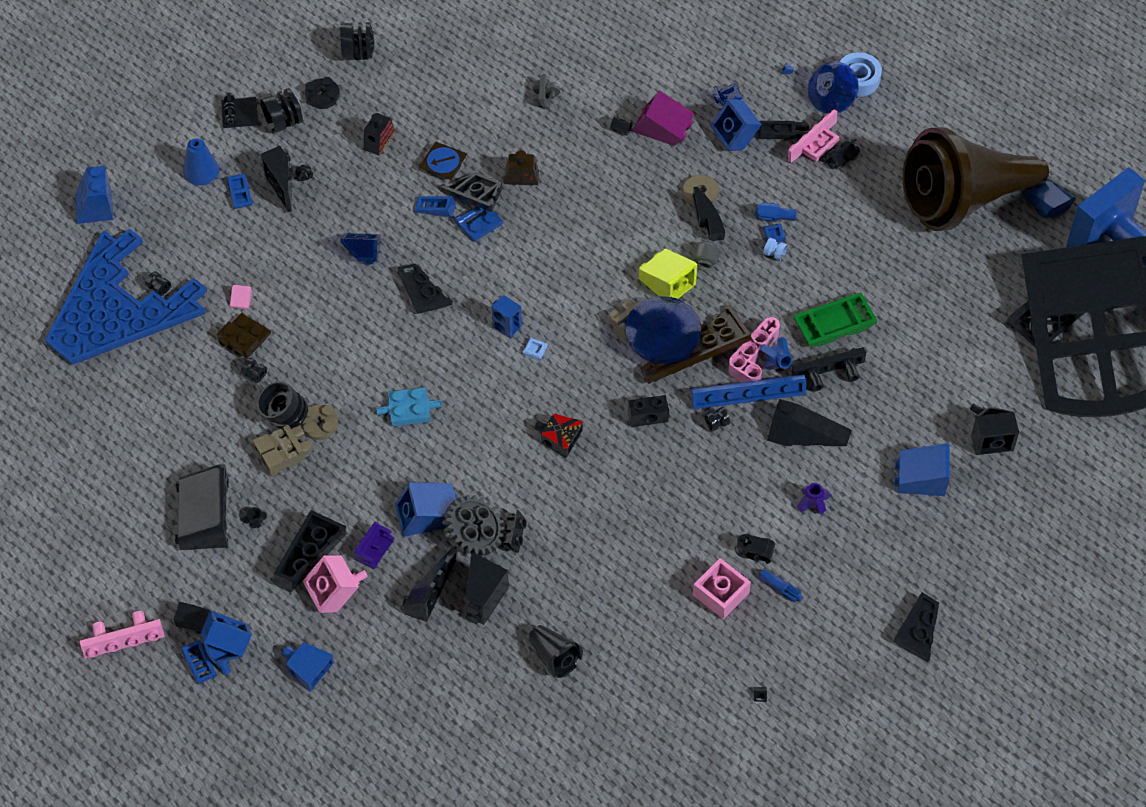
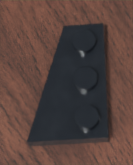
M416 263L398 267V274L417 314L452 305L453 301L446 297L442 290L429 280L430 277Z
M921 592L893 640L897 645L927 662L930 661L931 657L930 651L933 644V633L939 602Z

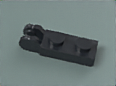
M759 121L762 124L759 128L760 139H801L809 130V124L806 122Z

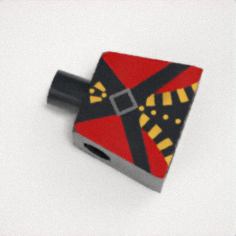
M553 414L548 422L538 419L534 429L542 432V444L567 458L583 431V421Z

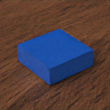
M781 224L763 227L766 241L770 237L776 239V242L786 240Z

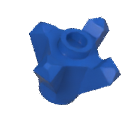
M780 337L777 340V345L772 347L766 344L760 346V350L767 354V361L764 362L765 369H786L792 364V357L789 353L786 338Z

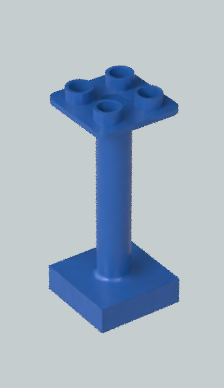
M1128 167L1079 204L1066 247L1108 242L1111 239L1115 241L1146 236V231L1133 221L1145 179ZM1142 258L1143 266H1146V258Z

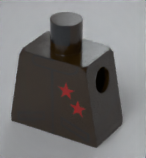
M518 150L515 154H509L505 168L504 184L538 185L539 169L535 155L526 154L523 150Z

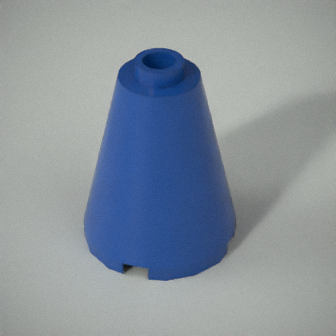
M195 138L187 143L183 174L191 184L199 186L207 185L218 177L219 165L205 142Z

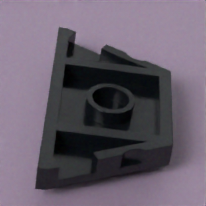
M477 172L456 179L455 184L448 187L445 184L439 186L440 191L444 194L489 212L493 211L503 189L502 182Z

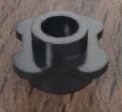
M252 507L248 510L247 516L244 517V522L253 525L254 528H259L262 521L267 518V514L259 508Z

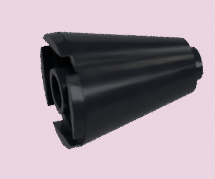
M543 625L533 627L529 633V641L553 677H565L577 667L575 663L578 658L582 659L583 649L578 643Z

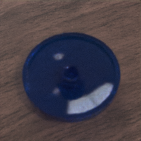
M658 296L641 301L630 311L626 320L625 335L631 349L641 358L654 363H674L688 357L696 349L701 336V323L697 313L687 303L673 297Z

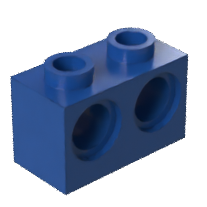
M505 295L493 302L491 306L493 328L511 338L522 327L521 306Z

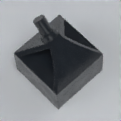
M973 403L970 410L978 414L971 433L975 454L984 455L1014 451L1019 435L1015 413L1000 408H981Z

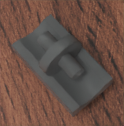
M542 74L540 80L534 81L532 84L533 91L539 94L531 95V102L534 106H543L544 109H550V100L560 94V87L555 82H548L546 80L547 75Z

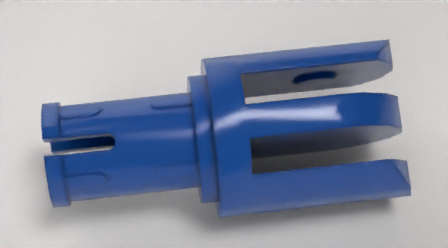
M763 202L757 206L754 214L757 219L777 222L779 219L795 221L797 210L781 208L779 204Z

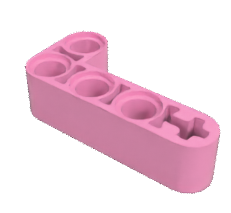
M766 318L751 334L752 340L742 344L731 356L728 372L741 383L761 380L762 370L755 362L764 353L760 350V346L766 344L770 347L779 336L780 323L776 318Z

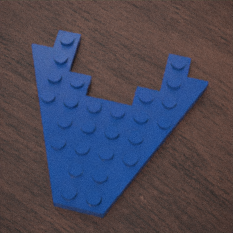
M130 228L117 239L103 231L45 339L46 345L71 365L204 315L206 313L205 308L196 301L207 292L206 287L192 278L168 300L152 291L139 302L117 284L129 275L128 270L121 266L119 262L143 243L142 238Z

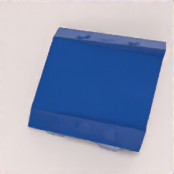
M1048 180L1028 190L1023 195L1030 204L1038 207L1039 215L1045 218H1052L1069 209L1076 200L1075 197L1052 180Z

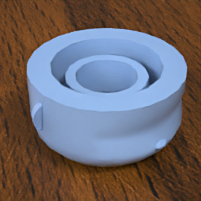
M851 53L840 60L836 80L839 88L844 93L853 97H866L877 90L881 80L882 68L878 60L869 54ZM854 76H862L864 78H855Z

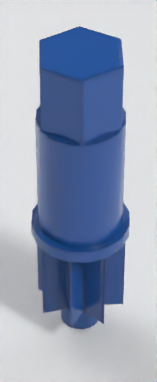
M765 569L760 573L759 579L780 592L781 595H784L793 602L803 599L801 591L790 583L785 582Z

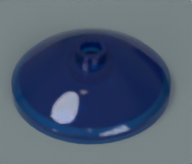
M831 61L821 65L814 71L808 84V96L812 105L817 110L826 114L831 113L833 110H836L837 114L845 111L852 105L858 94L859 83L857 75L850 66L842 62Z

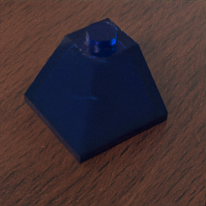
M344 233L340 238V243L358 261H363V264L367 265L378 261L381 234Z

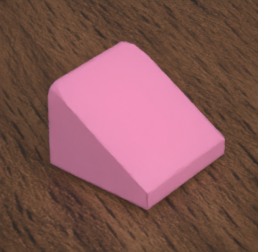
M233 285L230 307L249 309L252 297L251 287Z

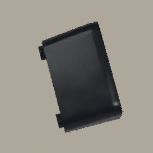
M225 464L214 465L181 476L179 481H176V491L179 493L178 532H175V543L179 544L180 550L228 548V538L226 537V492H228L229 478Z

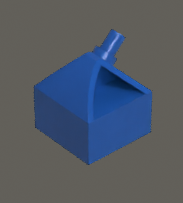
M728 99L710 126L728 150L741 151L745 149L762 124L744 100Z
M210 610L201 631L206 653L212 662L220 666L223 675L231 672L228 666L229 660L243 657L252 636L247 623Z

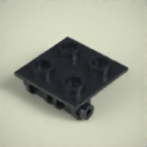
M231 92L225 94L224 100H221L223 128L258 125L257 97L235 99Z

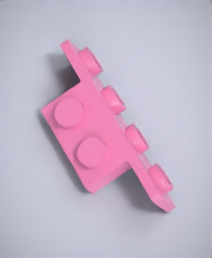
M836 110L826 114L821 122L815 124L811 131L804 134L795 145L793 144L789 148L788 161L790 163L795 161L802 153L817 162L839 142V136L829 130L837 122Z

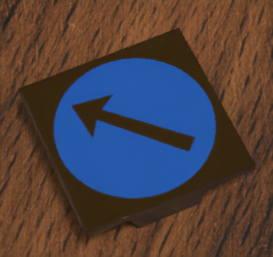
M435 141L419 168L452 180L460 169L467 153Z

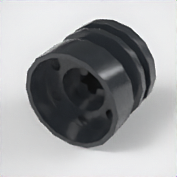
M359 22L358 30L354 31L353 23H341L342 60H354L355 52H359L360 58L364 59V51H367V58L372 59L375 41L371 22H366V30H363L362 22Z
M290 88L284 89V94L282 91L277 92L278 101L273 95L260 99L261 109L266 122L274 124V128L271 129L273 133L285 130V121L291 127L295 126V122L297 124L303 123L300 104Z
M276 381L263 388L258 396L257 409L264 418L278 429H283L286 425L293 428L301 425L306 419L308 403L290 385L283 381Z

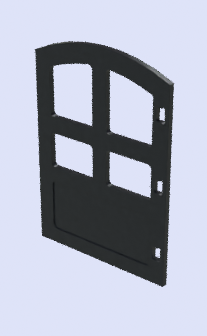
M1146 236L1021 254L1045 409L1077 417L1116 416L1145 409L1146 390L1123 398L1118 396L1111 352L1145 347L1146 331L1109 336L1107 334L1104 311L1146 305V266H1143L1142 258H1146ZM1079 313L1090 314L1093 338L1056 344L1050 343L1047 318ZM1096 354L1104 399L1101 401L1079 400L1059 396L1053 360Z

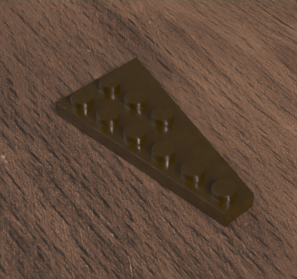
M729 304L725 307V311L722 314H715L712 317V321L708 324H701L680 339L681 343L677 346H670L667 349L668 352L663 356H656L640 368L641 373L648 384L656 382L659 379L751 341V334Z

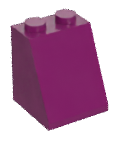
M659 90L645 105L632 132L675 146L678 142L682 143L687 135L685 131L686 129L689 130L694 121L691 119L695 113Z

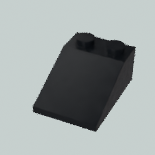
M277 146L261 153V160L266 179L289 213L292 211L291 172L293 170L289 163L291 158L287 151H283L281 146Z

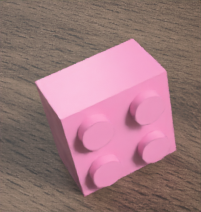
M720 558L694 583L693 596L724 620L750 593L751 582Z

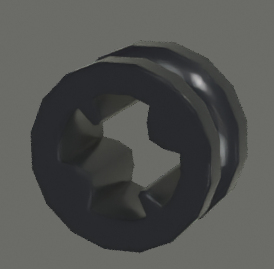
M308 164L300 165L295 170L298 180L301 182L313 177V171Z

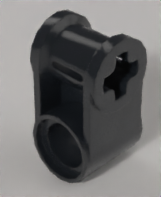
M742 534L737 539L736 553L742 558L757 562L760 560L766 562L765 564H769L772 561L775 542L768 538Z

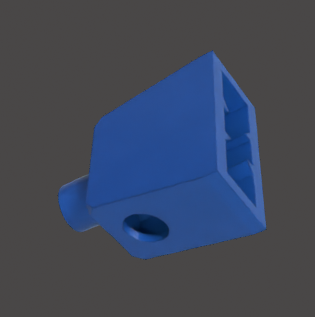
M302 643L297 650L287 646L282 653V656L288 659L286 663L287 671L309 692L312 691L334 664L332 654L307 643Z

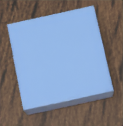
M530 338L523 351V355L540 361L548 344Z

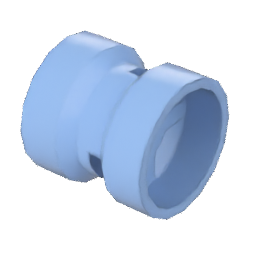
M770 237L764 247L763 254L774 256L776 260L781 261V254L785 255L788 245L783 242L778 243L776 239Z

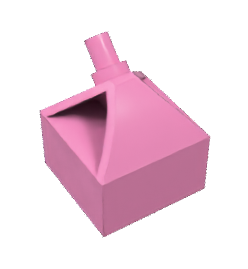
M323 556L303 580V583L320 613L338 612L359 588V581L367 578L368 575L365 570L352 574L342 556Z

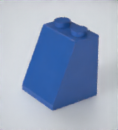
M105 166L87 167L75 193L77 224L113 220L112 190Z
M944 443L901 450L899 458H895L894 469L898 470V475H895L894 486L898 487V493L945 496L950 478V444Z
M408 483L395 503L403 537L448 527L443 524V521L447 519L444 517V514L447 512V507L457 499L452 483Z

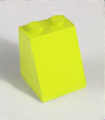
M665 248L663 251L656 253L650 261L640 266L638 279L670 305L696 285L697 263Z

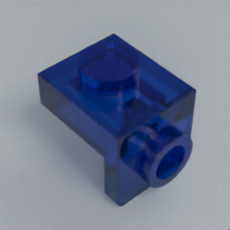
M736 82L721 90L717 86L713 87L715 92L713 97L717 104L720 103L724 106L728 99H743Z

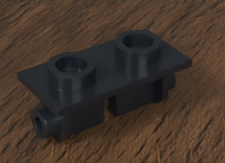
M857 139L852 142L847 140L840 145L841 149L838 151L836 149L826 154L828 158L823 162L828 161L829 167L833 170L846 163L843 156H845L847 161L858 156L860 148L853 144Z
M516 510V514L511 513L507 517L505 531L511 533H504L501 543L504 551L514 549L516 553H519L520 546L523 544L522 535L523 530L527 526V521L519 510Z

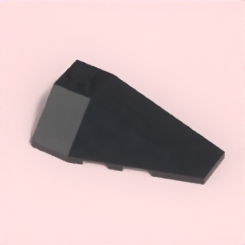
M779 399L767 441L783 446H847L852 430L797 403Z
M453 546L413 587L409 596H405L402 604L405 615L428 622L458 557L457 547Z

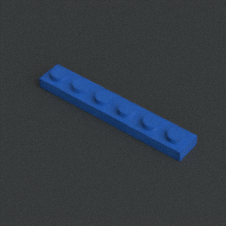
M805 375L691 389L693 409L806 395Z

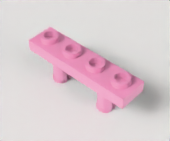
M136 611L132 614L133 627L107 634L103 622L94 623L92 625L94 637L80 641L85 659L165 637L160 619L146 623L144 612Z

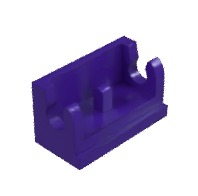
M374 521L354 551L355 561L375 569L394 541V537L390 535L392 531Z

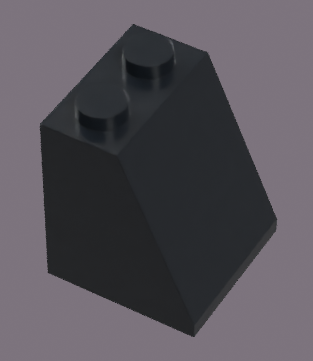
M473 552L470 560L465 596L466 614L472 623L484 625L509 589L508 570Z

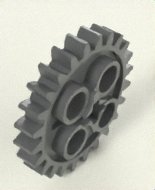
M466 495L464 498L460 496L447 507V512L444 514V517L447 519L443 521V524L448 526L444 529V532L450 533L447 539L454 540L451 545L457 544V551L464 549V555H467L469 552L472 555L474 552L480 556L484 554L488 556L502 543L501 539L504 538L501 532L505 528L500 526L504 520H498L501 513H495L496 506L489 507L490 501L484 503L483 497L477 500L476 495L471 498L469 495Z

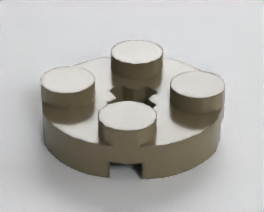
M330 405L308 406L307 417L300 426L304 434L310 439L324 440L337 430L339 424L338 416ZM317 419H321V421H324L321 423L320 426H317V423H314L315 421H317Z

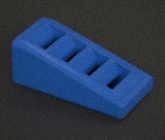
M418 196L415 212L452 218L456 203L452 196ZM424 202H427L426 208H422Z
M200 639L181 647V652L197 684L217 676ZM198 649L200 651L199 653L193 656L189 655V653H192ZM201 656L203 657V659L198 662H192V660L197 659ZM206 663L207 666L196 670L195 667ZM206 670L210 671L209 674L202 677L198 675Z

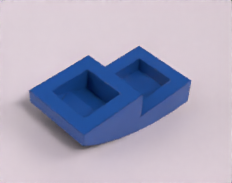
M241 174L227 177L234 209L252 206L246 175Z

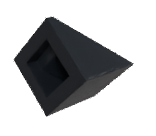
M754 687V702H767V687Z

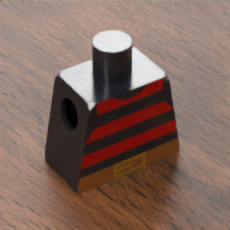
M374 113L371 116V120L364 129L363 150L380 156L395 133L390 117L380 113Z

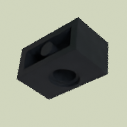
M666 395L628 400L630 426L638 427L669 422V407Z

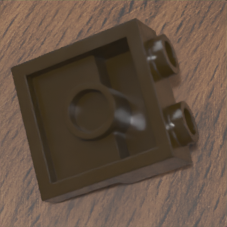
M241 313L232 323L228 321L217 333L218 343L222 347H229L238 357L243 356L248 359L271 334V330Z

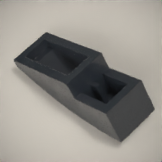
M697 186L693 187L692 197L699 227L707 228L709 240H724L725 229L718 211L704 192Z
M179 602L173 619L175 626L195 630L197 634H201L210 610Z

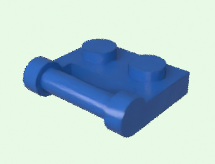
M475 207L466 214L454 218L455 223L473 242H476L503 224V220L494 211L489 212L479 207ZM482 211L485 212L484 215L480 216L468 225L465 223L474 216L481 213Z

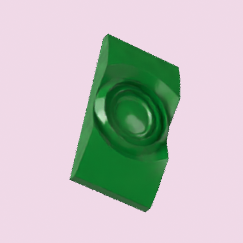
M861 292L793 315V319L809 347L832 343L840 337L858 334L877 324V319Z

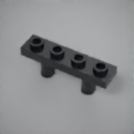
M864 347L853 348L843 353H834L831 356L815 358L805 363L799 362L792 366L791 376L805 375V378L809 379L813 391H819L824 387L819 374L843 368L849 381L854 382L860 376L855 365L865 362L866 351Z

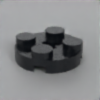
M330 77L313 80L305 86L306 102L318 109L334 106L340 97L339 86ZM321 91L326 92L324 96L319 93Z

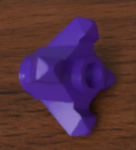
M811 483L801 488L805 496L798 503V510L801 512L809 508L823 514L826 511L823 500L832 496L830 492L822 488L818 483Z

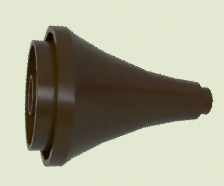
M945 127L928 128L916 137L906 154L902 173L903 190L909 208L925 227L933 231H946L956 228L977 209L1001 196L1035 187L1041 182L1046 181L1049 176V166L1045 160H1040L1035 156L1001 153L974 144Z

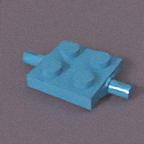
M426 387L388 392V406L376 407L377 415L389 414L392 426L430 422L429 414L431 409L442 408L441 399L429 401Z

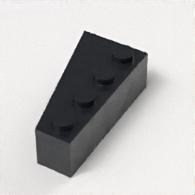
M310 510L274 572L273 584L292 592L306 578L321 558L327 556L345 537L346 526Z

